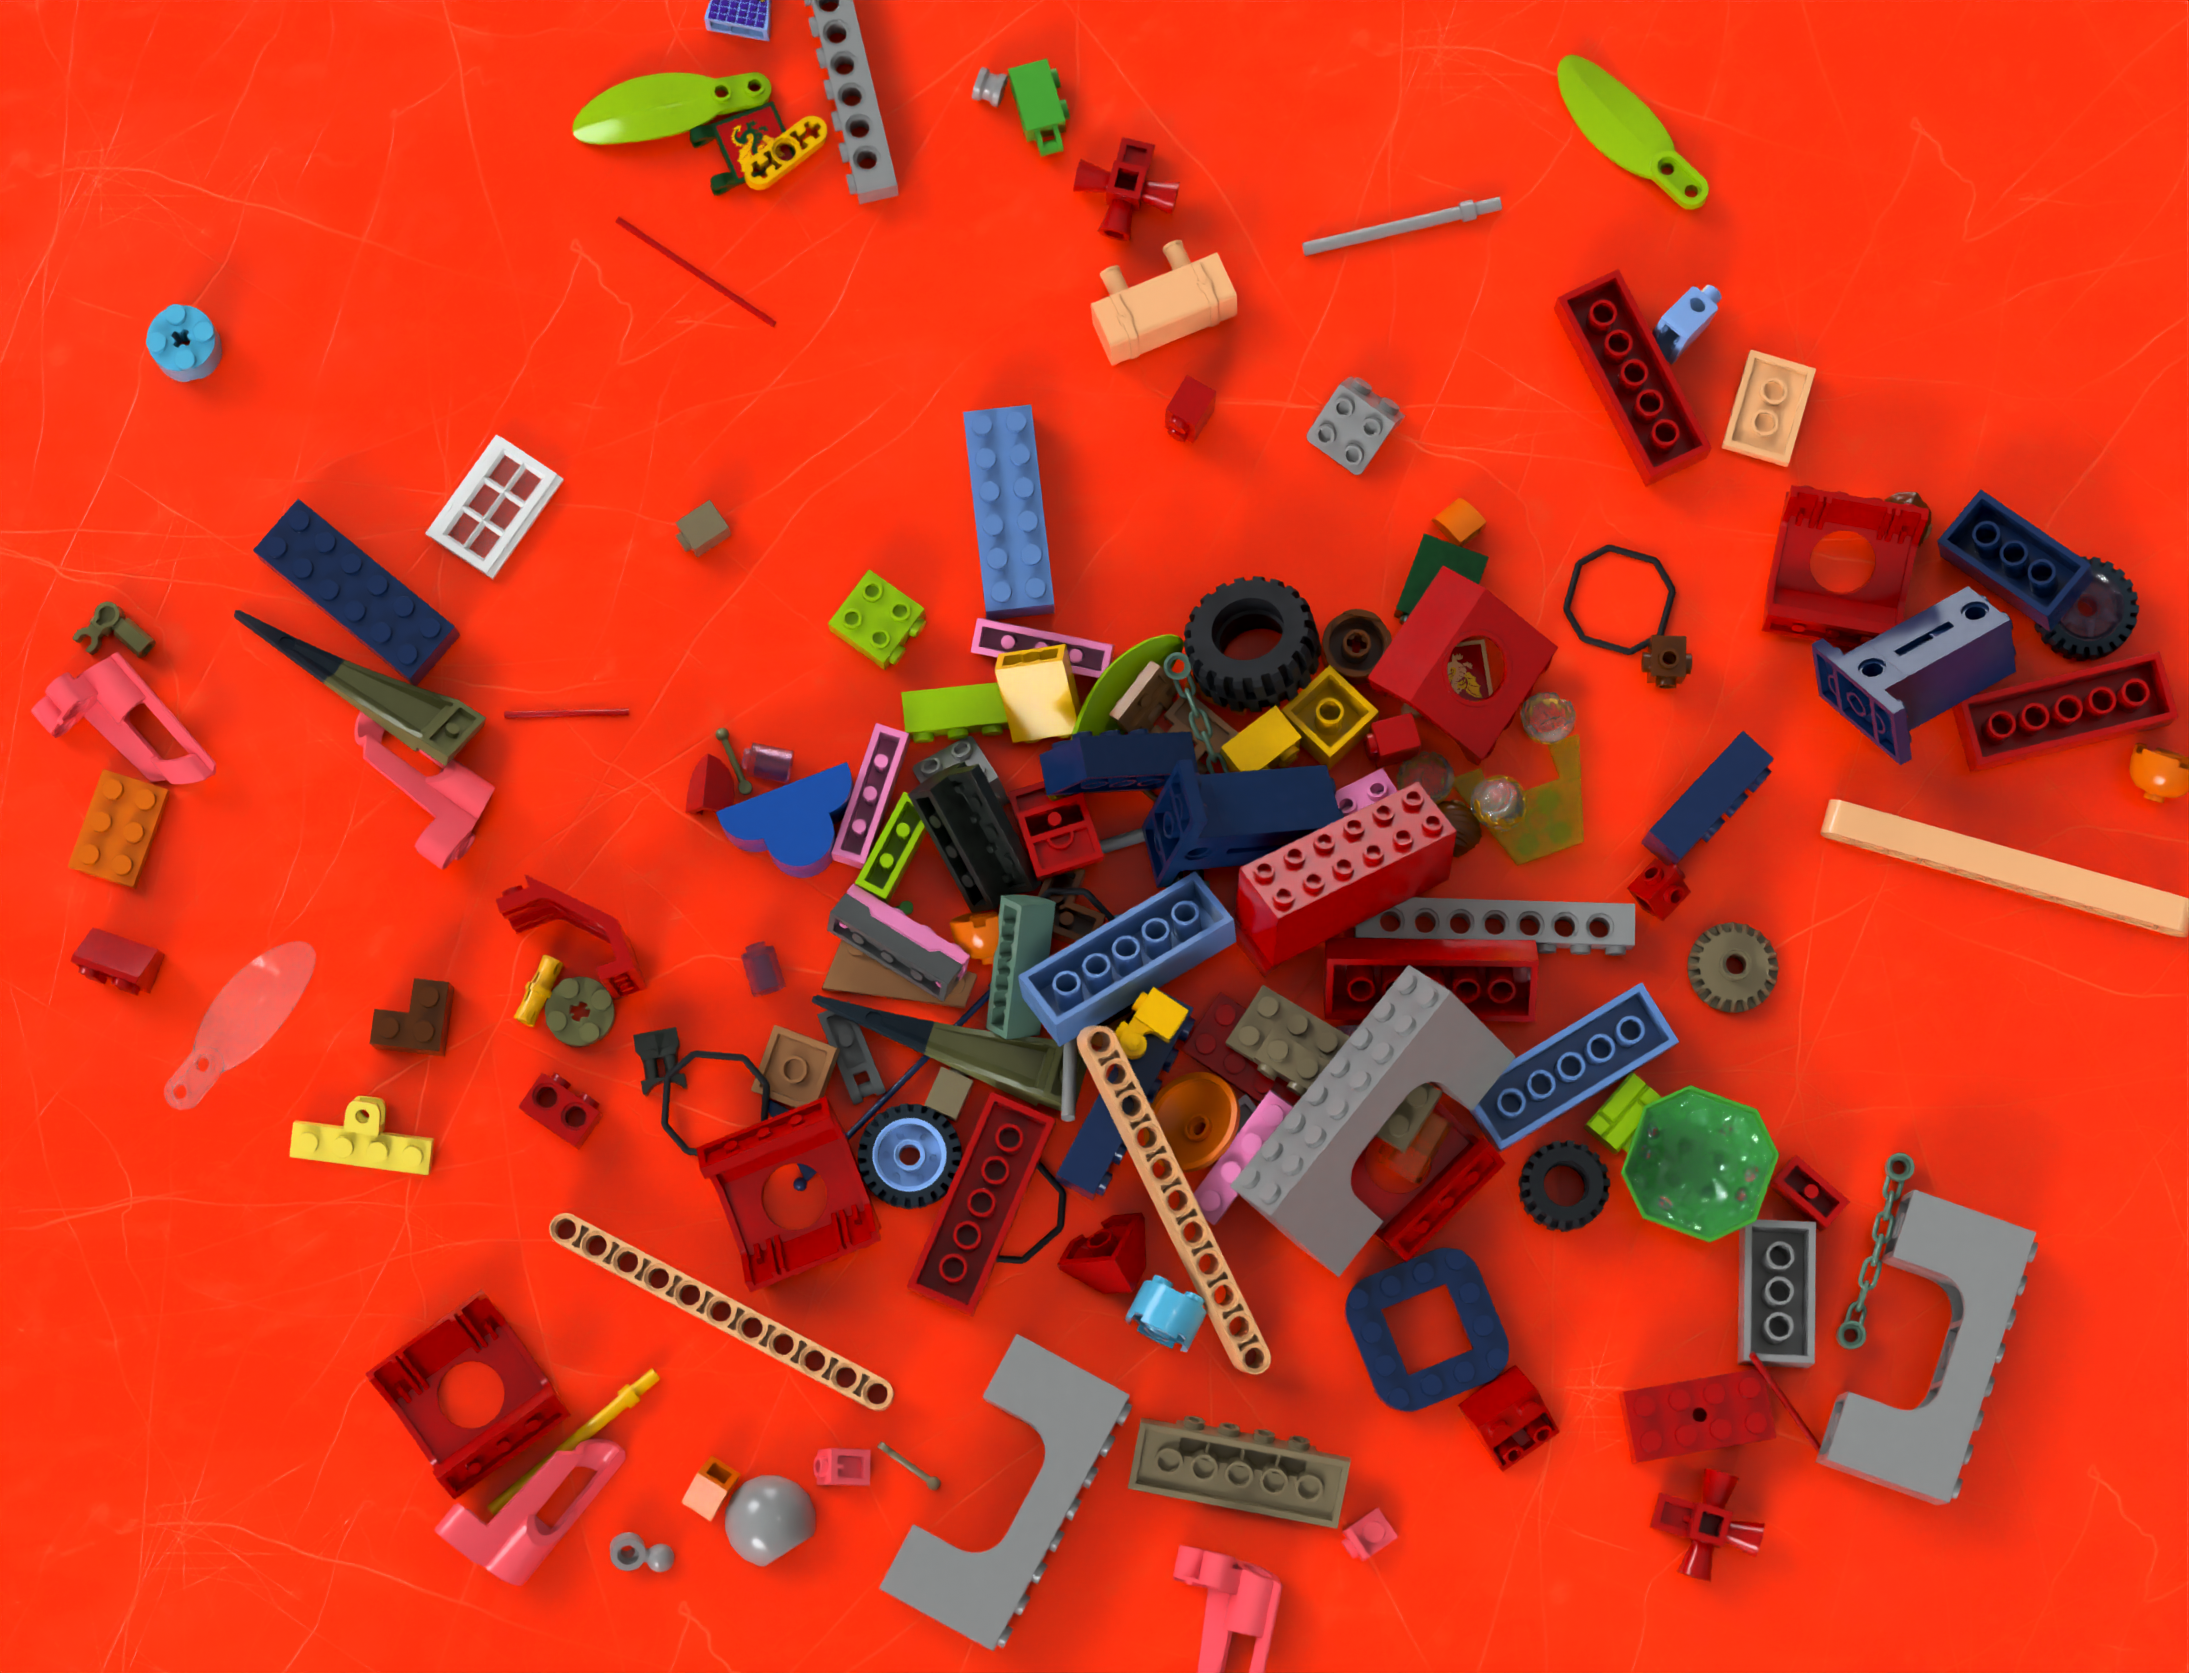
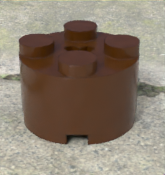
M1351 609L1343 612L1334 618L1325 629L1321 643V659L1324 668L1326 669L1329 665L1332 666L1351 685L1369 683L1368 676L1392 642L1390 632L1381 619L1370 611ZM1353 642L1360 643L1359 653L1352 652L1351 646Z

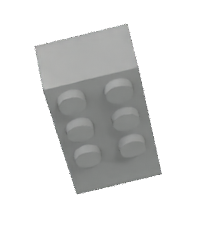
M1756 1219V1222L1739 1229L1738 1365L1755 1366L1749 1357V1354L1752 1352L1756 1353L1764 1366L1809 1368L1815 1363L1816 1222Z

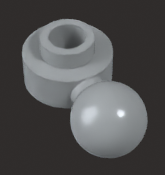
M631 1532L617 1535L609 1547L613 1565L623 1571L635 1570L646 1562L653 1571L665 1572L672 1567L675 1560L674 1552L668 1545L656 1544L651 1548H645L643 1539ZM630 1545L633 1547L629 1551L622 1550L624 1546Z

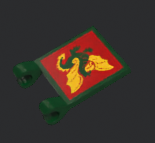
M773 101L718 122L697 126L690 130V141L694 148L704 146L716 139L730 172L717 174L710 179V187L714 195H721L738 185L746 183L744 179L746 162L786 131ZM782 145L776 150L777 157L784 161L791 160L796 154L795 150L788 145ZM767 156L769 163L762 170L757 169V167L753 168L754 178L765 175L766 169L773 164L770 156Z

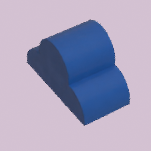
M845 762L717 811V817L726 837L733 845L748 852L768 850L774 864L782 872L792 877L808 878L820 874L833 861L831 853L837 838L833 825L844 818L854 788L848 763Z

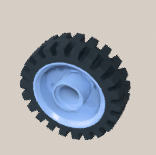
M900 1104L879 1113L865 1128L858 1148V1165L867 1187L883 1202L904 1209L927 1207L946 1195L962 1159L960 1140L951 1123L936 1110L926 1108L920 1104ZM912 1147L920 1152V1158L916 1164L905 1165L901 1162L900 1155L904 1149Z

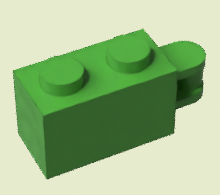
M1047 58L1009 68L1008 80L1026 141L1036 140L1041 157L1064 151L1060 133L1066 132L1065 120L1070 119L1066 100H1059L1056 89L1061 88L1057 69H1050ZM1051 135L1054 136V139L1045 142H1043L1042 138Z

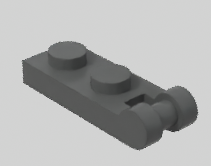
M829 1010L817 1014L829 1045L841 1049L836 1063L853 1104L857 1105L864 1102L862 1098L876 1093V1096L886 1093L859 1024ZM867 1071L870 1081L857 1085L854 1076Z

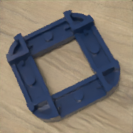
M1435 1249L1412 1258L1407 1262L1370 1275L1360 1280L1352 1288L1346 1299L1345 1321L1357 1345L1374 1387V1392L1381 1402L1394 1410L1406 1413L1415 1412L1485 1384L1497 1377L1508 1362V1339L1476 1263L1460 1249ZM1446 1285L1472 1350L1408 1375L1382 1310Z

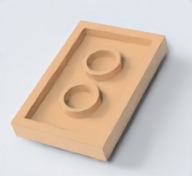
M1750 349L1721 448L1787 467L1816 369Z

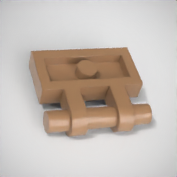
M1150 661L1145 669L1138 674L1136 680L1124 696L1117 701L1109 715L1126 733L1137 729H1148L1150 733L1155 727L1153 725L1161 713L1164 710L1168 711L1174 703L1172 699L1178 692L1173 684V680L1166 675L1160 665Z
M1193 696L1196 707L1204 710L1213 729L1212 737L1209 740L1214 753L1220 754L1221 747L1239 733ZM1179 697L1164 714V719L1173 725L1167 733L1191 732L1193 743L1197 745L1194 751L1199 775L1207 774L1208 768L1200 759L1205 753L1210 754L1205 742L1199 741L1193 733L1188 719L1189 713L1192 711L1188 699ZM1199 714L1200 718L1196 719L1194 716V721L1199 734L1202 736V731L1208 733L1201 714ZM1158 725L1150 731V733H1166Z

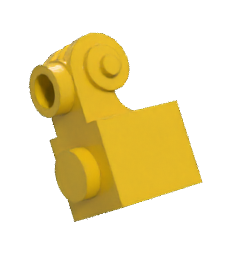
M1153 987L1149 994L1143 991L1131 1008L1136 1012L1129 1024L1123 1020L1115 1031V1035L1128 1059L1141 1058L1145 1054L1147 1047L1144 1036L1154 1034L1169 1044L1188 1016L1189 1010Z

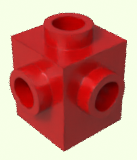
M1656 858L1627 887L1640 907L1661 921H1664L1691 893L1683 881L1686 878L1685 874L1675 864L1670 863L1667 866Z

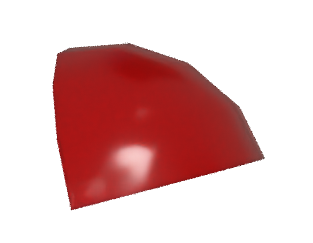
M708 753L696 765L689 783L685 813L703 815L704 809L717 812L733 806L735 795L734 780L728 767L719 758Z

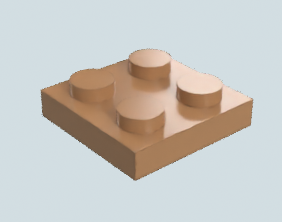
M774 1025L758 1069L769 1082V1098L797 1108L824 1097L841 1049L782 1026ZM755 1077L751 1091L762 1095L763 1085Z

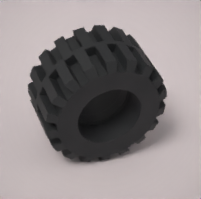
M1559 1140L1552 1142L1550 1145H1544L1529 1158L1519 1178L1520 1202L1523 1201L1525 1205V1212L1527 1215L1531 1214L1534 1217L1533 1221L1538 1225L1543 1224L1547 1226L1546 1229L1551 1231L1557 1229L1561 1230V1232H1569L1570 1230L1584 1227L1600 1214L1610 1194L1608 1193L1610 1178H1607L1606 1175L1608 1171L1606 1165L1601 1164L1599 1161L1600 1156L1596 1152H1590L1588 1150L1589 1147L1584 1144H1574L1575 1141L1567 1140L1566 1142H1560ZM1557 1166H1566L1572 1168L1580 1175L1584 1183V1194L1578 1203L1564 1207L1555 1204L1548 1198L1544 1189V1179L1551 1169Z

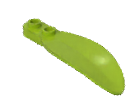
M1568 55L1562 58L1557 68L1559 89L1568 111L1585 137L1602 154L1618 166L1635 175L1653 180L1681 207L1690 210L1701 207L1708 198V183L1681 155L1676 153L1670 135L1655 114L1627 87L1596 64L1577 55ZM1663 168H1670L1673 170V173L1665 175L1661 170ZM1693 190L1697 195L1691 198L1686 196L1685 192Z
M758 72L716 79L691 73H660L637 77L606 90L587 103L576 116L572 131L579 141L595 145L633 143L674 136L690 131L694 127L702 126L718 114L725 115L747 111L768 103L771 97V84L766 76ZM752 84H756L761 89L759 91L753 92L748 87ZM723 90L727 93V96L720 98L715 93Z
M1173 634L1155 636L1135 645L1114 660L1101 674L1088 694L1076 720L1072 735L1078 732L1092 731L1093 736H1100V733L1110 730H1120L1121 735H1124L1126 732L1111 718L1110 712L1150 661L1155 662L1164 669V661L1167 656L1175 652H1182L1184 648L1183 640ZM1177 659L1172 661L1171 668L1173 667ZM1075 794L1050 795L1048 797L1052 801H1056Z

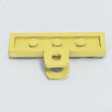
M359 1095L347 1106L344 1126L294 1121L289 1157L429 1175L431 1173L434 1138L383 1132L386 1121L385 1101L382 1098ZM362 1110H366L369 1113V1117H366Z

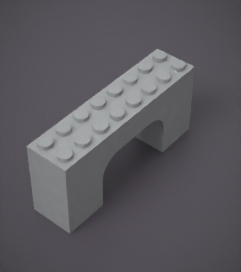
M1408 965L1230 1187L1297 1247L1339 1277L1383 1223L1353 1193L1351 1188V1172L1360 1153L1413 1089L1427 1082L1473 1111L1516 1056L1451 991Z
M1915 1189L1902 1196L1895 1216L1891 1238L1886 1244L1881 1263L1927 1278L1938 1284L1948 1296L1952 1316L1937 1366L1925 1399L1913 1410L1897 1409L1849 1391L1837 1395L1816 1463L1934 1505L1950 1503L1951 1498H1957L1962 1486V1479L1958 1478L1962 1464H1968L1973 1451V1445L1969 1444L1973 1430H1979L1984 1417V1411L1980 1410L1983 1397H1989L1994 1386L1995 1377L1991 1376L1994 1363L1999 1364L2004 1355L2006 1343L2001 1341L2005 1329H2011L2016 1317L2017 1310L2012 1308L2016 1295L2021 1296L2026 1286L2027 1276L2023 1275L2026 1263L2033 1261L2038 1248V1243L2034 1242L2036 1232Z
M1019 1334L1015 1335L982 1397L984 1401L1035 1429L1045 1446V1460L1007 1534L998 1545L990 1550L971 1553L962 1551L913 1524L879 1587L884 1592L992 1651L995 1650L997 1645L1002 1648L1006 1645L1013 1631V1628L1008 1626L1014 1613L1019 1616L1022 1615L1031 1598L1025 1594L1031 1581L1036 1584L1039 1583L1048 1566L1042 1562L1048 1549L1055 1553L1065 1534L1059 1530L1065 1518L1072 1521L1081 1504V1500L1076 1498L1082 1486L1087 1489L1090 1488L1099 1471L1093 1465L1099 1455L1106 1458L1116 1438L1111 1435L1115 1424L1123 1426L1133 1406L1127 1403L1130 1395Z

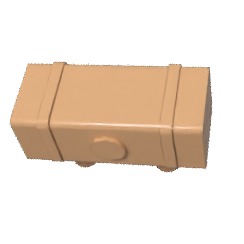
M1175 240L1163 247V253L1166 255L1172 268L1170 272L1130 288L1126 284L1120 266H1110L1100 273V277L1110 296L1091 303L1092 323L1112 366L1128 359H1135L1142 353L1206 327L1216 326L1219 322L1237 315V295L1218 253L1191 263L1182 240Z

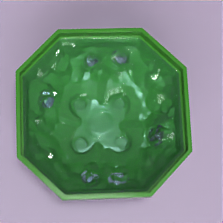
M1689 1085L1644 1106L1621 1170V1175L1643 1219L1711 1243L1756 1222L1779 1153L1757 1109Z

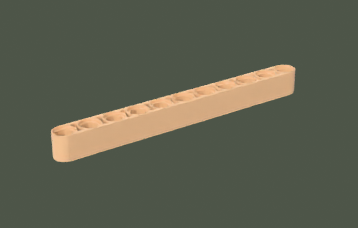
M1831 799L1828 802L1820 832L1826 838L2176 937L2188 936L2189 898L1836 799Z
M1091 1025L1083 1028L1077 1036L1078 1049L1198 1295L1205 1300L1203 1304L1231 1363L1236 1369L1256 1375L1263 1373L1268 1369L1271 1362L1270 1351L1115 1033L1105 1026ZM1096 1032L1100 1033L1103 1038V1045L1098 1051L1091 1047V1038ZM1111 1064L1116 1065L1119 1072L1118 1078L1113 1083H1110L1106 1077V1071ZM1130 1096L1133 1099L1134 1108L1132 1112L1126 1115L1122 1110V1101L1125 1097ZM1145 1127L1149 1132V1140L1147 1144L1140 1146L1137 1134L1139 1130ZM1158 1159H1161L1165 1169L1163 1174L1156 1178L1153 1174V1165ZM1173 1191H1177L1180 1196V1203L1175 1209H1171L1168 1204V1197ZM1192 1222L1195 1227V1235L1191 1240L1187 1241L1183 1234L1184 1228L1188 1223ZM1204 1254H1208L1211 1261L1210 1266L1205 1272H1202L1199 1268V1260ZM1223 1285L1226 1296L1221 1303L1217 1304L1214 1293L1219 1286ZM1235 1317H1238L1241 1321V1328L1239 1332L1232 1335L1229 1328L1230 1323ZM1253 1348L1256 1352V1360L1252 1365L1247 1366L1245 1355L1248 1350Z
M561 1213L551 1221L549 1226L550 1235L562 1247L871 1410L884 1411L893 1403L894 1390L892 1386L878 1375L572 1214ZM565 1221L574 1222L576 1231L573 1237L565 1240L561 1239L558 1235L559 1226ZM595 1238H604L607 1242L606 1251L599 1256L591 1255L589 1252L590 1242ZM626 1254H634L638 1258L637 1267L631 1272H623L620 1268V1260ZM658 1270H664L669 1275L668 1284L660 1289L653 1288L651 1276ZM691 1286L697 1287L700 1291V1298L697 1303L693 1305L684 1304L682 1301L683 1291ZM719 1303H727L731 1307L730 1317L722 1322L716 1321L713 1318L714 1307ZM751 1319H757L762 1323V1332L756 1338H749L744 1334V1325ZM781 1336H790L794 1341L792 1351L784 1355L778 1354L775 1350L776 1340ZM813 1352H820L825 1357V1364L818 1371H811L806 1366V1359ZM845 1368L852 1369L856 1373V1382L848 1388L841 1387L837 1383L838 1373ZM875 1385H882L888 1391L887 1399L881 1404H873L868 1399V1392Z

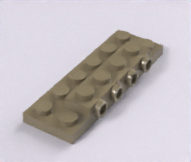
M1262 985L1225 1043L1227 1047L1259 1065L1257 1070L1271 1080L1279 1077L1289 1083L1287 1088L1291 1092L1302 1097L1350 1036ZM1428 1083L1419 1085L1405 1097L1375 1136L1401 1152L1406 1153L1441 1098L1442 1092Z
M1185 1416L1184 1421L1176 1420V1424L1141 1418L1128 1489L1338 1529L1351 1457L1316 1451V1446L1310 1445V1440L1305 1437L1290 1436L1289 1441L1276 1439L1273 1432L1265 1429H1256L1254 1434L1240 1432L1238 1425L1227 1422L1220 1423L1218 1428L1205 1425V1420L1196 1416Z

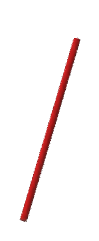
M618 217L615 222L771 327H774L776 324L775 320L622 218Z

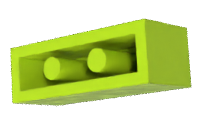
M998 682L901 692L905 732L909 733V737L913 739L914 743L932 742L935 736L948 735L950 740L965 739L969 737L968 733L982 732L983 736H996L1003 734V729H1009Z
M903 792L855 881V885L875 895L887 905L927 833V829L911 802L908 793Z

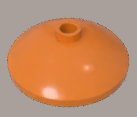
M1194 1072L1174 1079L1162 1088L1153 1103L1150 1104L1183 1173L1201 1170L1217 1161L1230 1147L1240 1123V1105L1234 1090L1223 1079L1211 1073ZM1144 1127V1141L1145 1144H1147L1149 1140V1132ZM1158 1159L1156 1162L1165 1168L1163 1161Z

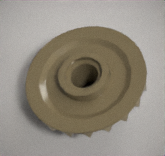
M1735 922L1718 924L1706 930L1693 944L1687 963L1688 977L1698 997L1709 1006L1729 1013L1744 1012L1761 1004L1771 994L1777 982L1779 970L1777 953L1771 946L1770 940L1766 939L1761 931L1753 929L1748 924ZM1728 958L1738 959L1743 967L1742 973L1733 974L1729 972L1726 967V960Z

